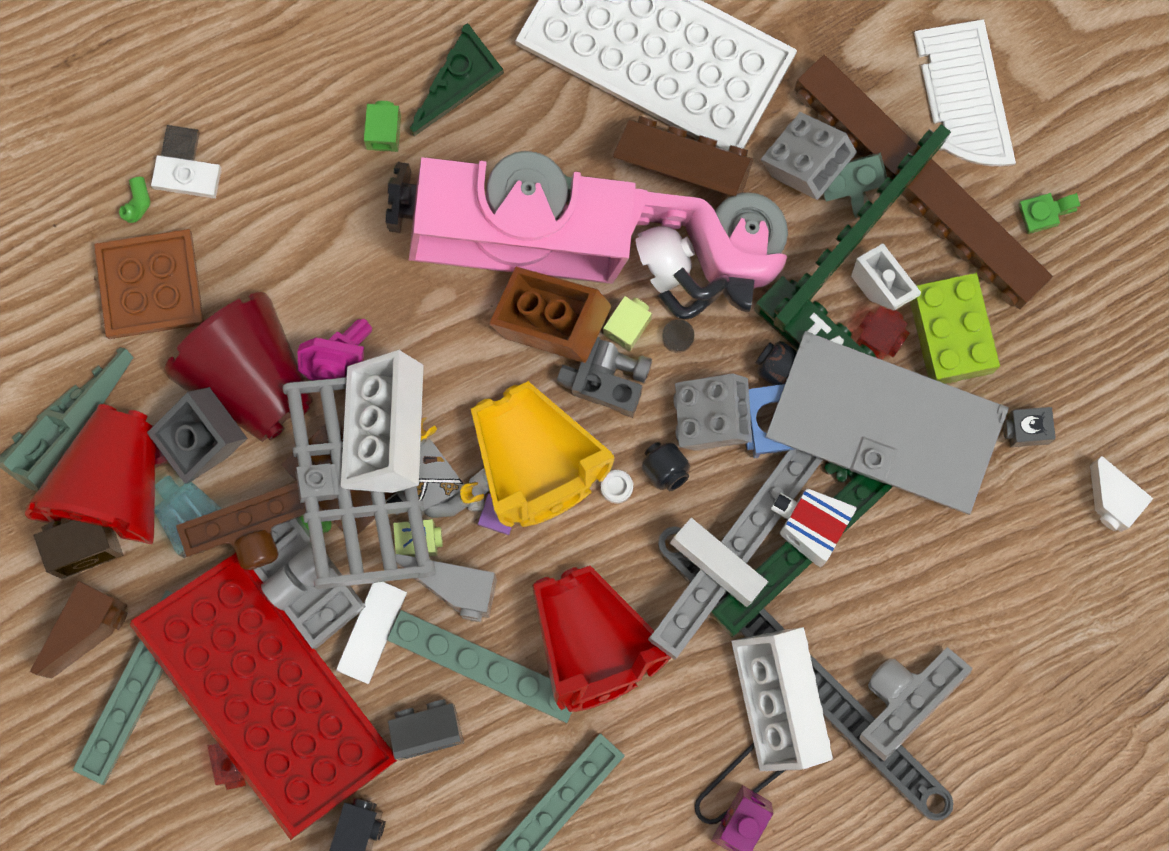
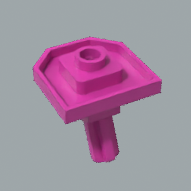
M358 319L343 334L337 331L328 340L315 337L301 343L297 351L298 371L311 381L346 378L347 366L364 361V347L358 345L372 332V327L367 320Z

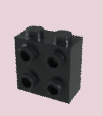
M354 798L353 803H344L329 851H371L374 841L381 840L386 821L381 820L383 812L376 810L377 804L360 798Z

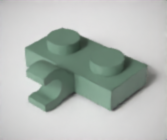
M881 152L849 161L825 190L826 202L851 196L853 213L855 218H857V213L868 201L865 191L879 188L888 178Z

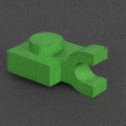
M1051 193L1020 201L1018 205L1027 234L1059 226L1060 220L1058 216L1077 212V207H1080L1077 193L1063 197L1055 202Z

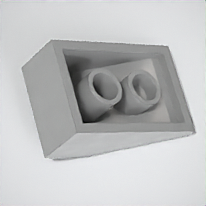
M401 554L395 555L396 563L400 568L417 567L416 557ZM434 561L436 572L434 576L414 578L455 611L460 612L462 619L481 622L482 617H490L497 583L494 572Z

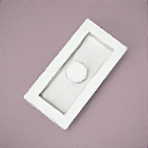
M157 155L151 186L156 190L216 199L222 168L218 164Z

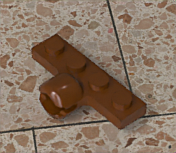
M297 482L178 524L176 528L186 557L194 556L224 544H231L235 549L240 566L246 570H253L270 564L278 558L279 553L272 536V530L277 525L302 517L306 513L305 503H300Z

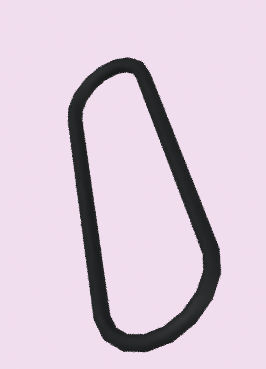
M754 742L696 799L695 813L702 822L717 824L724 818L728 810L715 819L705 818L700 812V803L755 748ZM786 770L776 771L752 791L758 793Z

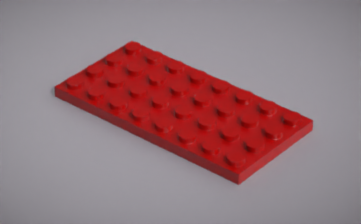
M235 553L131 620L130 626L288 838L292 840L398 760H395L393 751L317 651L311 648L285 611L277 608L268 600L261 588L263 582L256 572L243 569Z

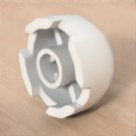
M657 226L638 233L639 237L636 238L637 250L643 266L648 265L651 273L655 275V278L650 279L657 291L663 293L679 285V282L673 275L682 267L690 274L692 267L690 256L695 255L689 238L685 237L682 239L676 230L665 226Z

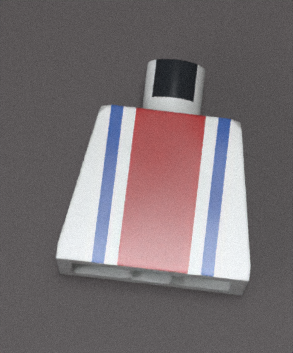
M806 489L798 502L780 492L771 507L772 511L787 519L780 531V535L820 568L827 562L857 509L852 505L811 489Z

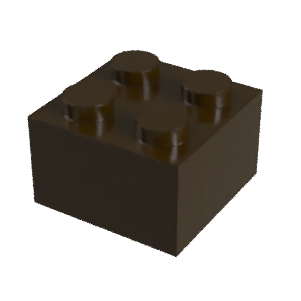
M75 520L61 524V521H55L42 526V532L33 535L46 572L60 579L124 556L116 532L109 527Z

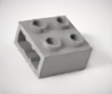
M799 112L767 150L761 161L772 178L818 200L857 151L845 132Z
M727 374L675 383L674 406L677 410L678 422L675 432L679 447L696 451L752 442L748 378L736 374Z

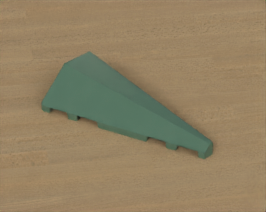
M120 347L116 350L117 355L104 369L98 365L92 370L94 377L81 388L74 385L37 416L38 420L25 435L20 432L12 437L15 443L0 454V468L28 489L37 492L91 415L96 411L97 406L105 402L134 357L128 350Z

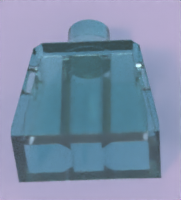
M169 475L155 485V489L164 499L155 507V514L177 554L186 558L176 525L222 508L194 483L190 482L179 487Z

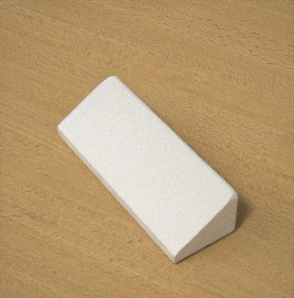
M692 518L689 519L670 542L677 550L746 607L751 604L768 583L766 579Z
M385 582L372 584L364 603L366 607L360 612L336 671L364 683H370L407 592Z

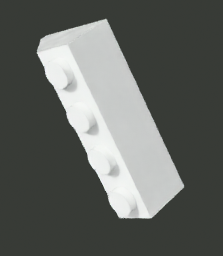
M400 350L347 366L341 487L344 489L393 493L419 485L423 364Z
M804 627L780 630L731 641L760 771L802 770L833 760Z

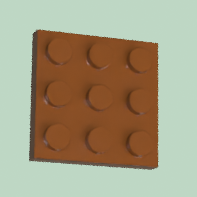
M190 229L94 244L105 334L108 339L198 326L204 322L193 237Z

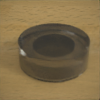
M676 319L666 324L662 333L664 346L674 353L687 351L694 341L693 327L685 320Z

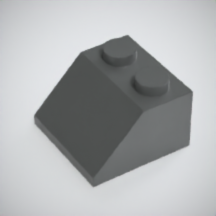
M210 387L187 392L147 432L185 484L190 483L227 459L248 439Z
M446 699L426 704L428 709L426 711L414 713V709L410 708L395 712V719L388 721L395 760L402 761L464 744L455 705L453 703L447 705Z

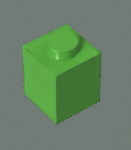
M376 101L375 104H367L364 143L367 150L399 151L401 126L399 106L389 101Z

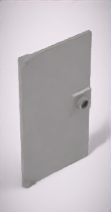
M805 331L765 438L970 515L1009 407Z

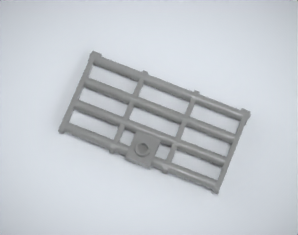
M347 377L284 384L283 392L288 397L295 440L293 455L297 457L299 467H296L295 472L300 503H305L306 513L303 514L304 522L308 523L316 571L315 589L434 576L436 574L434 561L429 558L421 514L424 506L423 501L419 500L417 486L404 489L405 502L387 504L384 492L370 491L373 505L353 507L350 489L341 487L343 442L333 390L346 389ZM320 392L328 443L309 445L301 393ZM331 455L332 464L312 465L311 456ZM338 498L339 509L319 510L318 501ZM408 512L417 567L398 569L388 514ZM375 516L384 571L364 573L355 518ZM342 521L350 575L330 577L321 522Z

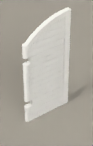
M984 19L915 31L914 36L919 57L929 56L930 61L929 64L921 65L933 123L943 122V126L951 131L947 141L939 150H944L959 159L978 165H1015L1016 161Z

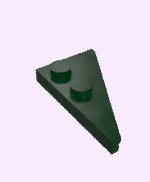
M468 23L463 26L461 35L454 48L447 55L445 65L440 68L434 79L426 100L414 116V122L410 127V131L414 136L504 74L503 68Z

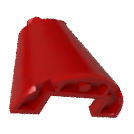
M99 404L96 411L91 415L27 505L25 510L26 517L30 520L45 523L61 521V518L109 527L122 539L152 545L154 541L156 444L147 433L153 427L150 423L146 422L148 416L136 410H129L128 414L118 412L112 406Z
M591 565L581 569L577 567L570 568L561 575V580L556 581L554 578L544 577L532 585L554 700L559 709L563 710L567 707L569 712L583 711L617 699L638 687L636 682L641 681L644 674L647 673L649 677H652L671 659L669 655L648 640L654 630Z

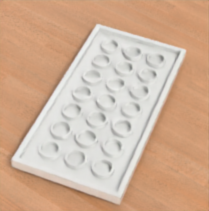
M538 0L515 40L517 46L671 126L687 130V134L697 140L700 135L718 140L717 147L729 150L730 145L745 148L797 53L795 48L701 0Z

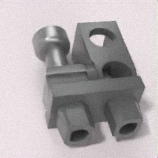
M597 337L586 363L581 362L579 370L562 365L557 383L572 390V394L575 397L606 406L633 418L642 394V385L614 376L616 369L632 372L634 380L645 383L652 359L640 356L637 361L619 353L613 343L600 340Z

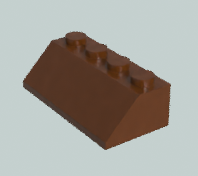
M639 116L638 121H628L613 154V158L735 197L737 194L743 193L754 158L747 156L748 150L730 145L729 150L717 147L718 140L702 135L699 136L698 140L686 137L687 130L669 125L668 131L656 127L657 121L643 116Z

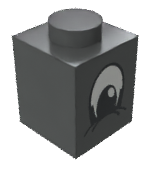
M1052 407L1011 411L1007 415V420H1004L1003 423L1004 437L1010 440V447L1049 445L1053 442L1056 436Z

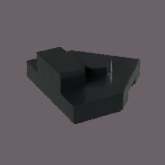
M402 162L396 163L394 174H397V178H390L387 192L389 194L388 204L392 205V207L386 210L385 222L389 232L396 233L401 232L403 218L413 220L417 186L410 184L411 169L409 163Z

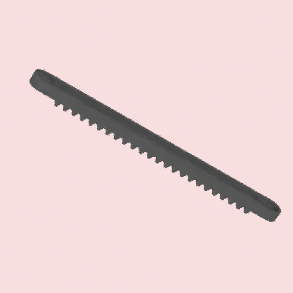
M669 527L659 537V551L681 576L691 583L700 571V568L681 552L673 553L667 550L665 546L667 537L676 535L681 530L680 527ZM728 591L724 593V595L721 597V599L718 601L715 607H717L730 594ZM762 609L738 633L746 638L785 629L765 609ZM810 655L824 719L861 756L867 759L924 817L934 821L947 818L951 814L954 805L950 793L902 745L885 761L866 746L859 738L861 733L875 718ZM932 794H939L944 799L945 805L940 813H932L927 808V799Z

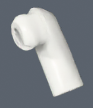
M483 468L469 481V483L478 482V485H475L472 489L474 497L479 494H484L485 496L490 490L485 468ZM484 499L471 503L468 506V510L483 511Z

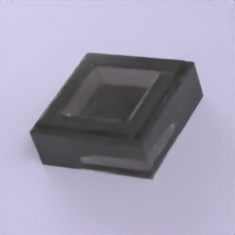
M167 125L161 156L194 161L200 135L199 130Z

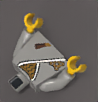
M423 417L421 418L419 485L417 486L419 500L423 501L424 506L421 514L431 518L452 517L471 503L483 500L484 494L474 497L472 489L475 485H478V482L464 484L431 439L426 441L425 438L433 435L437 428L434 425L428 431H425L423 429V422L427 418ZM404 490L397 491L386 502H405Z

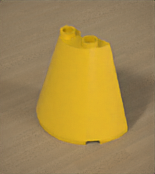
M529 381L507 388L503 393V398L498 401L484 399L477 403L474 408H471L494 511L499 521L505 526L512 527L514 525L513 522H519L522 527L532 526L562 514L591 494V485L596 479L602 482L613 466L614 455Z

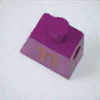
M742 785L711 841L728 851H753L773 815L772 802Z

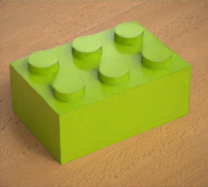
M977 273L916 285L921 294L911 300L910 305L928 378L947 384L993 374L1000 367Z

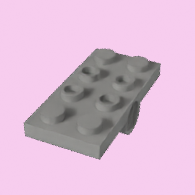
M296 518L277 525L272 530V536L279 553L278 558L270 564L253 570L262 580L261 588L268 600L277 608L285 611L311 648L316 649L366 606L351 586L315 589L314 580L317 578L309 530L300 518ZM327 555L330 577L342 576Z

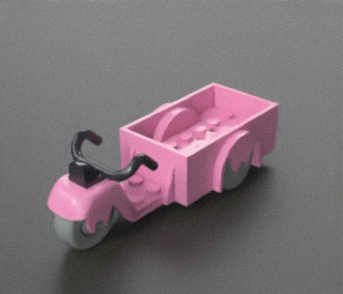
M520 151L501 159L489 175L486 196L484 191L486 161H479V164L421 157L416 186L409 261L513 272L517 266L557 278L613 284L629 259L631 235L636 225H648L649 222L662 223V226L672 229H680L681 226H685L704 275L710 283L705 287H700L682 267L673 276L684 290L697 300L690 306L684 307L670 290L658 295L672 314L677 318L685 320L698 316L722 293L732 306L740 311L749 312L752 305L753 288L762 287L772 282L783 270L787 259L785 254H781L788 237L787 222L784 214L772 200L757 193L747 192L739 193L736 197L731 196L714 210L708 202L701 198L647 192V190L635 189L636 183L583 177L580 172H574L571 180L569 205H566L568 188L562 170L553 160L537 152Z

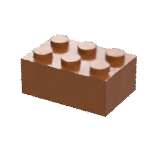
M516 266L489 324L504 339L586 363L612 305L598 289Z

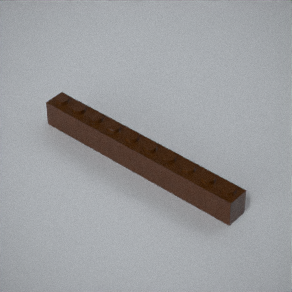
M823 55L797 79L794 90L798 100L806 107L811 106L818 113V118L821 122L845 132L855 150L862 157L881 152L887 177H891L894 180L900 173L897 167L908 153L914 156L920 149L827 56ZM933 159L926 164L901 194L909 201L910 209L917 216H924L932 224L931 228L937 236L942 239L947 238L955 246L954 251L962 260L970 261L978 269V275L986 283H993L1001 291L1002 299L1010 306H1016L1020 310L1053 277Z

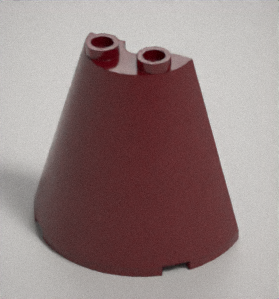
M255 292L248 296L250 301L243 303L239 298L214 313L194 329L178 345L177 349L180 354L177 358L174 359L172 356L168 359L164 372L170 380L188 392L210 387L237 425L263 442L267 438L273 440L279 436L285 429L282 424L291 417L288 397L283 392V385L304 382L302 373L298 371L297 361L271 299L264 292ZM301 393L304 415L310 410L308 405L313 402L310 393Z

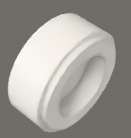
M612 470L601 482V493L611 503H623L632 494L633 481L624 471Z

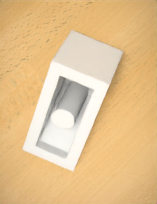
M884 244L877 246L856 259L851 277L870 301L894 311L920 296L921 291Z
M1101 456L1090 466L1095 511L1102 516L1100 520L1106 527L1113 531L1119 530L1122 532L1134 523L1153 498Z

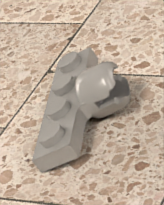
M948 647L918 675L911 673L896 659H888L873 673L868 684L869 689L885 702L887 708L861 733L859 739L885 761L971 674L973 668Z

